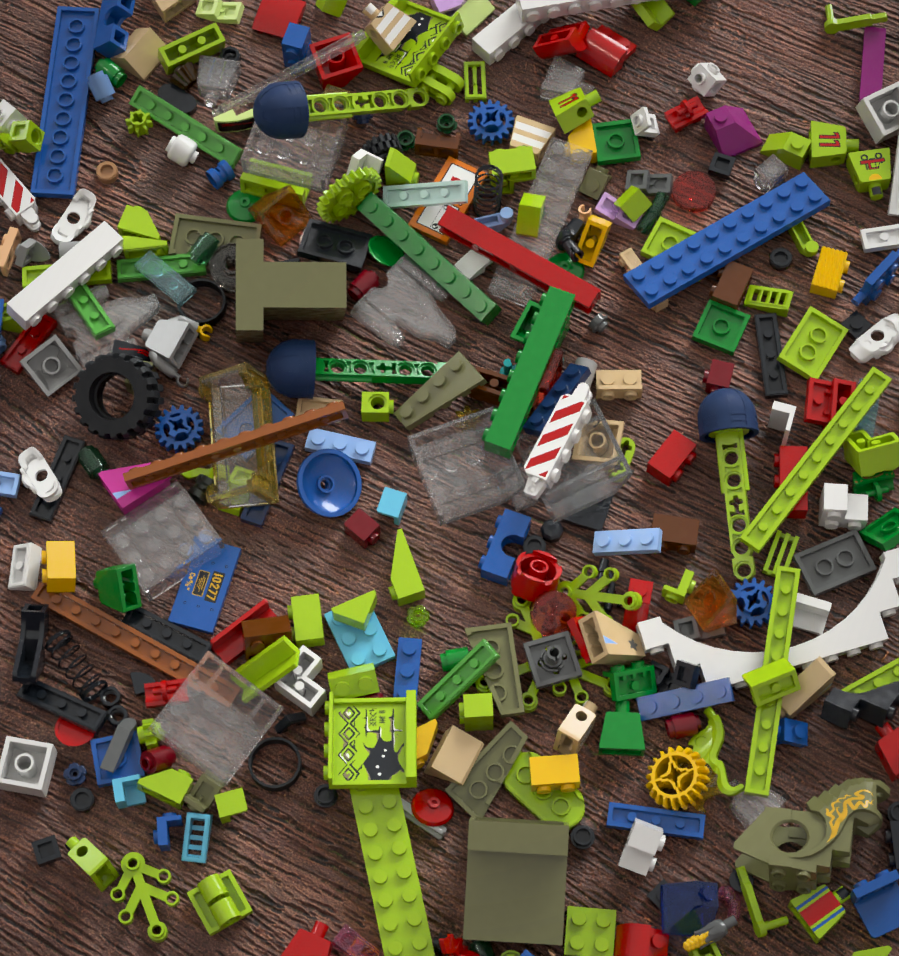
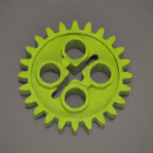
M367 166L363 169L359 167L356 172L351 170L349 175L343 174L342 179H336L333 185H329V190L323 191L324 196L319 197L320 202L316 204L318 206L316 210L327 223L329 221L334 223L336 220L340 222L343 218L348 219L351 214H356V211H358L357 207L370 192L374 194L379 193L378 188L382 186L380 184L382 182L381 177L372 167L368 169Z

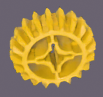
M677 746L676 750L668 747L667 754L660 751L661 758H653L655 765L648 766V770L652 773L645 775L646 779L650 781L646 784L647 789L651 790L649 795L655 799L658 805L663 804V807L667 810L672 807L674 811H678L680 806L687 810L688 803L696 806L695 799L697 797L703 799L700 793L708 791V787L704 784L711 782L710 778L706 776L710 773L709 768L705 766L706 761L700 757L701 755L698 752H693L689 747H686L685 750L681 746ZM679 763L692 764L693 768H681ZM663 789H674L677 794H666Z

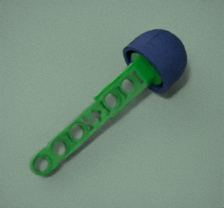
M291 339L278 344L271 351L266 363V374L269 383L278 393L290 398L313 399L315 381L425 384L447 362H437L435 364L421 361L316 358L315 340ZM339 367L343 372L335 373L331 369ZM362 368L366 372L363 374H358L354 371V369ZM405 369L411 374L402 375L399 371ZM429 370L433 375L425 376L421 372Z

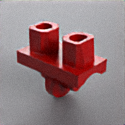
M696 96L688 101L686 99L682 100L680 105L664 112V117L673 131L677 133L683 130L684 127L700 121L709 111L702 105L699 97Z
M186 678L144 684L146 708L189 703Z

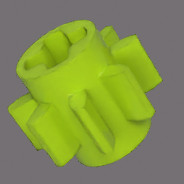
M141 109L130 112V119H125L129 134L134 132L138 138L145 134L148 135L149 128L153 127L150 113L145 114Z
M153 718L142 720L143 725L137 727L139 743L146 744L147 749L158 747V741L164 740L161 722L155 723Z

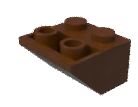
M288 615L241 621L246 662L284 635L293 643Z

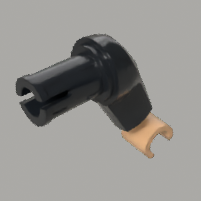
M584 204L578 208L579 218L574 217L560 231L556 238L557 248L565 251L573 262L579 261L575 253L581 259L584 256V252L577 246L576 241L584 230V222H587V219L592 215L591 208L584 212Z

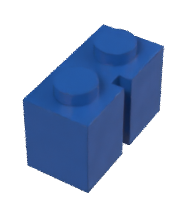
M289 22L281 43L285 67L291 70L305 71L310 59L309 44H312L310 40V27Z

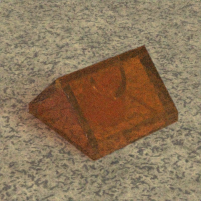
M714 568L684 601L704 632L737 623V598L718 570Z

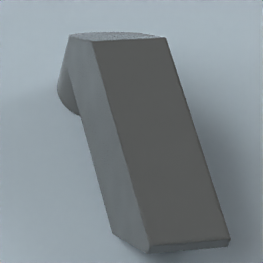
M125 718L117 726L100 769L114 773L120 766L132 736L138 727L135 719Z

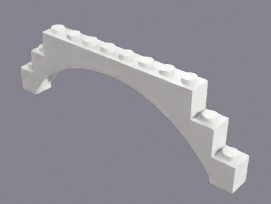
M899 548L882 553L879 557L881 565L867 594L843 621L812 640L790 647L788 661L795 669L802 667L805 670L819 656L828 664L839 660L838 656L847 654V657H852L860 654V650L865 648L873 651L883 647V643L889 638L881 615L883 618L895 615L896 610L899 609V596L894 584L895 582L896 585H899ZM660 616L638 622L635 627L645 653L650 652L651 655H656L664 652V648H666L673 671L675 670L677 660L701 666L699 675L702 683L729 677L732 687L735 686L736 690L748 687L742 675L762 667L764 652L730 651L694 641L662 623Z

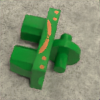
M893 470L878 472L870 477H861L857 472H853L852 494L873 496L876 502L882 501V494L894 490L893 479L895 474Z

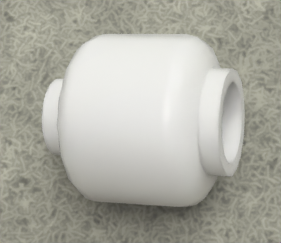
M183 134L177 137L173 136L165 149L168 152L167 157L182 167L187 166L189 162L193 164L199 155V152L196 151L197 143Z

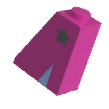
M151 463L111 469L98 473L101 483L125 517L172 488L169 480L172 477L130 490L124 481L123 473L128 472L131 468L144 467Z

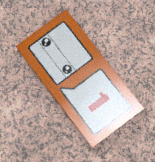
M449 156L434 182L468 181V203L449 205L466 214L473 203L477 168ZM483 171L479 172V174L477 175V177H478L479 175H481V174H484L485 172H483ZM488 175L481 176L478 181L487 179ZM448 205L417 208L408 223L413 229L446 246L451 240L450 237L439 232L440 226L438 225Z

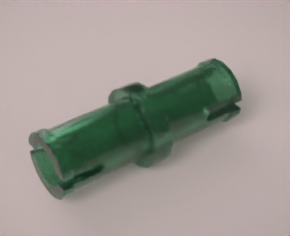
M657 192L652 205L645 211L644 217L636 227L638 231L641 228L643 229L641 231L642 234L649 235L656 220L662 216L661 212L670 199L668 195L663 198L665 193Z

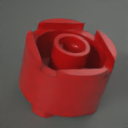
M533 550L530 554H526V552L521 553L516 560L511 578L512 594L534 602L536 605H545L556 594L562 574V566L559 567L557 559L553 555L541 550Z

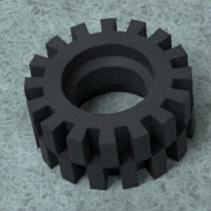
M385 133L384 136L379 134V137L374 136L372 140H367L366 144H363L361 148L384 159L382 168L385 166L390 147L395 148L402 154L404 153L398 137L393 133Z

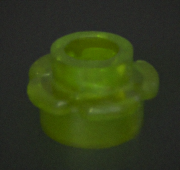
M422 605L412 606L407 611V621L414 627H422L429 620V612Z

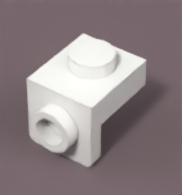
M641 107L630 116L636 136L655 138L660 134L655 114H649L647 107Z

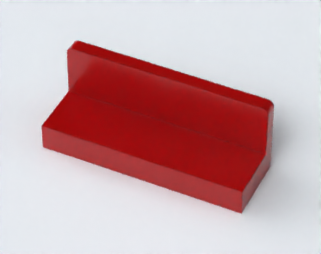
M263 599L210 640L212 650L226 667L244 654L241 621L276 616L270 609L269 602Z

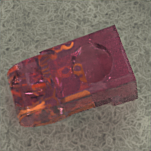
M344 924L332 941V946L347 956H379L380 951L347 924Z

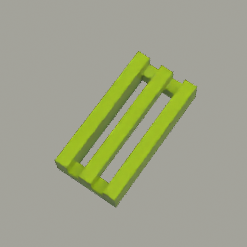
M485 61L464 62L465 103H469V100L487 102ZM468 67H472L473 94H469ZM477 67H481L482 94H478Z
M777 530L762 573L775 577L777 565L780 566L788 542H791L792 546L784 565L789 567L800 537H792L789 533L784 534L782 531ZM783 539L784 541L773 571L769 570L778 541Z

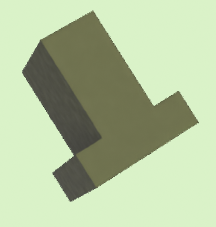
M236 239V342H263V320H344L347 308L346 262H264V239Z
M471 816L468 828L463 939L563 945L569 840L568 822Z

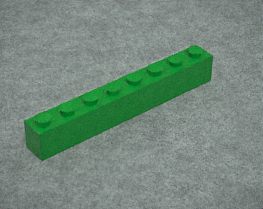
M370 192L357 207L363 215L482 323L488 326L501 312V307L377 195Z
M552 286L549 287L547 293H543L539 302L541 306L540 311H535L531 321L533 325L532 330H527L523 340L525 346L523 351L519 350L516 355L515 363L517 365L515 370L511 369L508 374L507 382L509 384L507 389H502L498 399L501 403L498 409L494 408L490 418L492 424L490 428L486 427L482 436L484 450L508 459L512 456L575 305V294Z

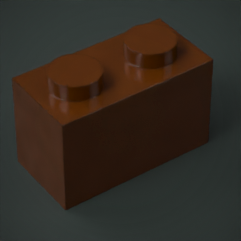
M731 261L726 267L720 268L717 276L720 280L717 285L713 284L709 296L712 297L711 300L738 310L752 280L754 269L735 261Z
M654 513L652 528H660L663 531L661 552L673 550L682 555L695 554L700 520Z

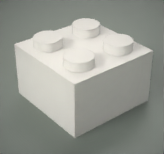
M899 81L864 97L855 107L876 145L899 133Z
M6 736L0 759V789L46 798L58 753L55 746L50 743Z

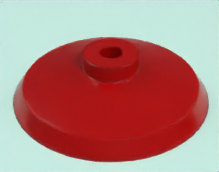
M61 718L55 724L57 739L67 746L83 745L95 735Z
M428 788L421 790L413 797L411 802L413 815L419 822L427 826L444 825L452 818L454 813V805L451 798L439 789Z

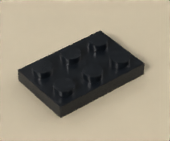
M309 218L297 251V257L316 262H346L347 270L361 273L369 251L368 242L373 235Z

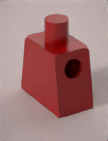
M886 722L883 728L879 726L874 728L881 737L874 748L890 780L893 782L899 778V727L893 730L889 723Z
M316 921L311 933L304 929H299L281 956H330L333 947L332 943L324 939L329 926Z

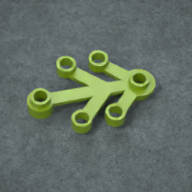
M585 565L582 568V573L572 582H560L555 594L560 603L570 605L576 617L589 614V612L584 611L577 599H584L592 611H599L611 619L613 618L604 611L599 602L622 604L626 610L631 611L638 610L642 605V597L637 592L629 591L624 595L600 592L609 583L615 582L619 578V571L612 567L606 568L603 576L587 590H580L579 588L587 580L594 579L598 575L596 566ZM589 568H592L593 572L589 576L587 574V571ZM612 570L614 572V576L610 579L609 572ZM565 588L568 589L567 596L563 595V591ZM629 597L633 600L631 605L627 603Z
M130 852L123 857L121 868L124 873L117 887L113 888L110 892V897L115 903L123 902L126 898L125 891L132 878L134 879L136 887L126 908L119 912L118 919L121 924L130 925L134 920L133 915L141 900L150 924L147 930L148 936L153 942H163L168 936V929L163 922L159 921L150 896L165 902L169 907H176L180 902V898L175 891L166 892L145 883L142 874L157 879L161 885H167L171 882V873L167 869L159 870L145 864V859L141 854ZM132 860H136L137 865L135 867H129V862ZM163 873L168 874V878L165 881L160 880V875ZM117 891L122 892V896L119 899L114 898V894ZM170 896H176L174 903L168 902ZM124 914H130L128 921L122 920ZM160 927L162 930L160 934L156 935L153 934V929Z

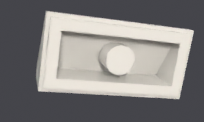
M32 542L14 545L8 584L9 590H36L41 561V547Z

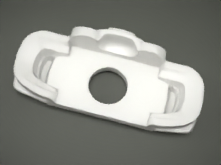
M80 189L75 194L72 202L52 229L50 238L54 243L59 245V242H70L85 229L89 228L97 200L92 192L87 189ZM71 213H76L79 215L80 220L76 224H71L68 222L67 216Z
M893 313L881 319L857 338L849 348L850 356L858 363H866L873 357L879 359L881 356L889 354L899 342V314ZM881 332L884 338L881 341H874L871 338V334Z
M29 447L23 451L18 458L23 485L32 490L33 493L38 494L46 502L57 500L62 494V488L45 458L34 447ZM41 471L48 472L45 480L37 481L38 473Z

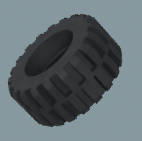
M107 353V355L96 356L95 361H88L85 364L87 369L79 371L77 375L80 378L79 382H74L73 389H76V395H72V402L77 404V407L74 408L75 414L82 417L79 420L83 426H88L90 433L99 435L103 439L129 440L134 439L135 436L145 434L146 428H152L155 425L154 417H160L162 412L159 410V405H164V398H160V392H163L164 389L163 384H158L157 382L160 379L158 373L151 371L153 366L148 362H143L142 358L132 356L131 354ZM116 375L125 376L131 383L134 391L133 405L122 418L112 417L105 409L103 403L104 388L107 382Z

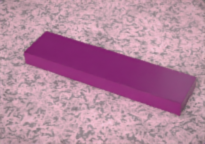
M864 28L859 102L864 97L882 89L886 28Z

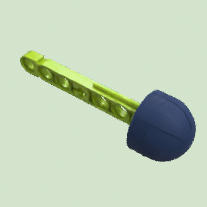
M283 81L269 84L257 95L253 105V116L259 129L267 136L280 140L295 139L305 136L311 121L352 118L354 115L399 112L406 108L407 111L419 110L428 103L429 95L422 88L350 94L338 92L306 95L299 81ZM414 94H419L422 97L423 102L421 104L414 101ZM394 96H400L403 99V105H397L394 101ZM375 97H379L383 100V107H378L375 104ZM357 100H358L359 103H366V102L368 101V104H364V105L360 108V105H358V104L356 105L355 102H356ZM334 102H342L344 110H337ZM314 103H321L324 107V112L316 111Z
M722 388L711 392L700 404L697 416L699 439L706 443H716L721 494H725L731 553L735 557L732 559L733 572L738 580L743 582V579L746 578L748 581H751L756 573L755 560L752 556L753 550L748 547L745 554H738L736 546L741 543L739 541L740 537L750 525L747 491L750 490L744 440L759 434L758 418L755 407L746 394L737 389ZM729 453H736L738 455V460L735 464L726 463V456ZM733 475H738L741 479L740 484L736 487H731L728 484L729 478ZM735 498L743 501L742 504H739V512L741 514L745 512V515L737 514L732 516V514H736V508L734 505H731V503L735 502ZM735 521H745V529L740 532L733 529ZM742 565H748L751 568L750 574L746 577H741L738 574V569Z

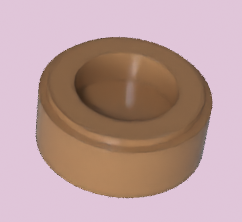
M102 162L96 168L97 178L101 183L111 184L119 176L117 166L113 162Z

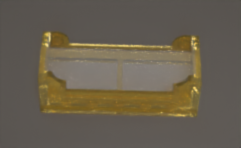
M244 362L199 377V395L209 404L211 444L216 443L222 438L238 436L243 431L259 429L267 423L273 424L269 380L265 374ZM275 443L213 463L214 484L208 485L205 493L209 504L218 509L272 505L279 502Z

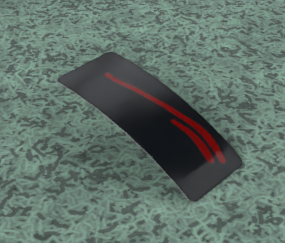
M117 339L114 340L112 353L131 354L132 356L142 358L143 361L151 362L147 348Z

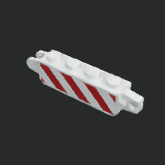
M0 159V206L2 205L5 208L4 212L10 221L15 220L19 226L25 224L31 232L39 231L41 222L37 215L38 206L35 197Z
M584 382L578 384L572 395H562L524 465L528 476L523 491L526 496L538 500L546 488L551 489L553 484L558 482L564 463H567L571 457L572 447L579 442L582 434L581 430L585 424H588L592 416L589 404L593 394L588 384Z

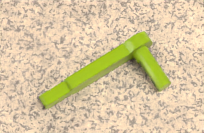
M828 4L825 6L827 21L824 23V30L828 34L888 21L886 12L835 19L832 5Z
M745 866L736 868L756 936L758 938L767 936L768 930L789 924L787 916L772 921L763 920Z

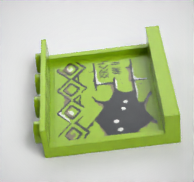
M390 0L388 3L417 22L397 47L387 56L382 53L366 32L355 43V47L364 68L417 88L432 67L437 64L443 53L450 47L454 39L462 32L464 24L459 12H456L453 17H449L409 0Z
M406 690V697L334 699L333 692H329V701H325V715H329V722H324V735L329 737L328 744H324V758H328V765L323 767L324 780H328L329 789L417 788L416 690Z

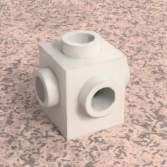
M711 62L695 65L687 79L692 84L693 90L702 94L703 97L715 96L727 81L719 72L720 69Z
M3 99L0 102V133L10 134L12 121L27 120V118Z

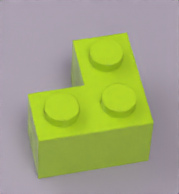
M518 146L513 149H496L488 152L489 165L498 167L503 173L502 195L514 193L515 182L536 180V165L532 146ZM489 170L490 174H494L500 179V176L495 171ZM489 175V179H492L499 184V181L495 177ZM490 181V185L494 187L497 186L495 183Z
M864 429L853 431L843 444L845 460L861 477H870L875 475V473L892 471L899 467V437L894 432L871 438Z

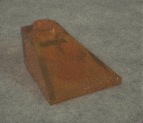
M291 185L264 195L248 208L256 222L262 224L263 230L280 247L304 229L309 218L314 219Z

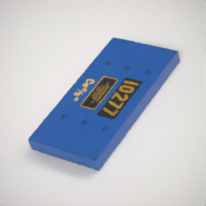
M200 537L196 538L168 619L169 622L206 634H214L242 552L241 548Z

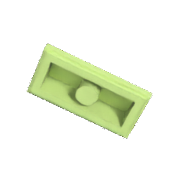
M468 0L456 11L459 12L464 24L461 32L467 37L495 11L494 6L489 0Z

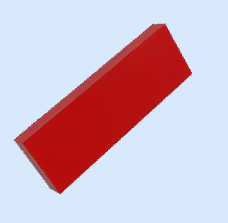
M45 314L35 327L30 326L26 331L23 330L1 358L0 365L19 375L23 370L19 361L45 342L58 325L57 321Z

